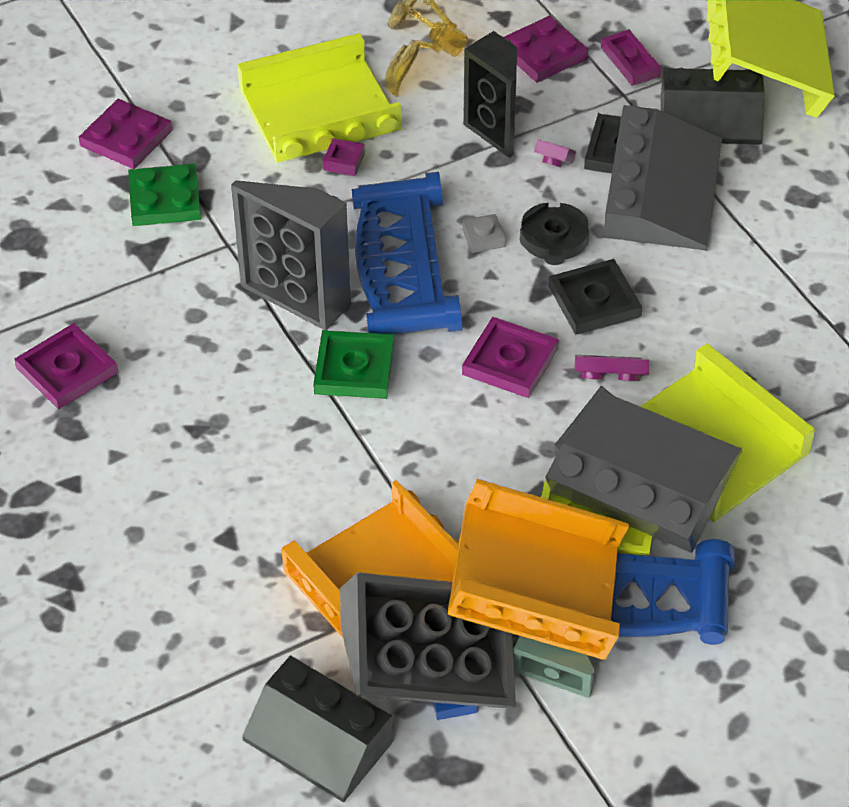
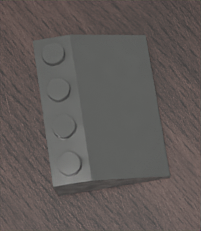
M623 105L605 211L604 238L707 251L722 138L661 110Z
M235 180L231 184L241 287L315 326L327 330L351 306L347 203L317 188Z
M601 391L562 443L545 478L552 493L612 519L629 523V526L693 553L742 453V449Z
M357 572L340 588L341 631L356 695L359 697L513 709L516 707L512 633L447 615L452 582Z

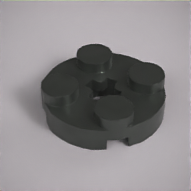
M541 203L530 208L522 217L520 244L529 253L544 259L549 265L562 264L565 259H570L580 254L588 245L589 229L587 217L581 210L570 204L560 203L559 208L549 207V203ZM548 230H551V231H554V232L557 231V230H561V232H560V233H550V232H548Z

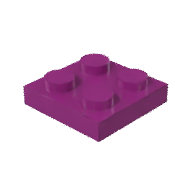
M550 15L504 36L505 39L517 46V66L536 83L588 59V48Z
M118 98L79 136L80 146L135 169L173 131L172 121Z
M492 316L462 364V375L529 398L557 352L559 339Z
M75 323L14 358L16 369L58 410L119 373L117 363Z

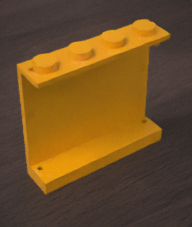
M476 479L465 503L447 615L605 660L619 637L620 623L611 621L618 546L629 528V523Z
M395 480L392 482V502L307 553L295 540L281 548L283 571L343 638L340 619V588L357 572L453 582L459 540H454L445 531L440 519L434 514L430 515L421 506L418 497L413 491H407Z

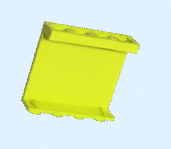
M706 0L708 11L706 19L709 22L710 32L708 40L711 43V64L713 65L714 80L719 81L731 63L802 89L806 114L818 118L835 96L822 11L796 0Z
M360 33L237 64L239 89L276 163L327 150L332 138L357 142L401 130L400 102L389 104L365 61L364 39Z
M708 343L697 349L694 370L640 406L742 449V453L709 518L713 522H716L810 454L815 432L811 425Z

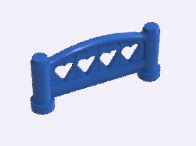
M439 171L425 173L424 178L358 185V188L351 189L354 209H361L355 235L356 267L362 289L373 309V313H366L368 333L401 334L447 328L448 332L462 331L459 296L443 297L430 207L443 205ZM380 212H389L404 217L389 227L382 228L378 226L381 223V218L377 216ZM384 236H392L407 242L392 252H383L384 242L380 239ZM392 260L411 267L395 277H386L387 267L383 264L386 261ZM398 286L414 291V293L398 303H390L388 299L391 295L387 288Z
M705 540L695 547V560L617 553L611 621L620 623L619 637H651L697 631L703 643L710 645L722 643L728 633L729 571L733 569L735 564L734 547L723 540ZM631 582H635L649 602V606L644 609H639L634 605L621 607L616 603V599ZM672 585H675L690 608L686 612H678L674 608L663 611L656 606V603Z

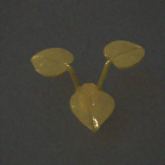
M399 0L390 14L388 27L392 30L397 29L409 13L431 28L429 38L432 39V43L412 40L408 46L403 45L391 60L385 73V85L388 91L395 97H398L400 85L417 57L420 47L432 49L437 53H440L442 49L451 56L456 57L463 50L467 42L468 36L456 28L457 25L450 21L434 0H423V3L430 5L442 19L443 23L438 21L434 24L415 11L412 7L417 0Z

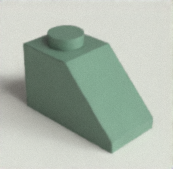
M523 636L519 637L514 647V672L590 698L593 687L594 668L587 655Z

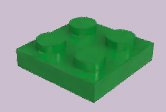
M196 163L128 170L133 226L201 220Z
M322 330L313 383L314 394L387 399L394 351V334Z

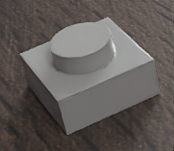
M496 214L463 220L462 230L471 254L505 247V236Z

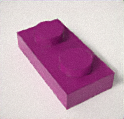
M630 29L601 38V49L631 86L660 77L661 66Z
M575 354L574 371L582 372L581 378L603 379L604 373H618V380L640 381V375H649L650 360L641 357Z

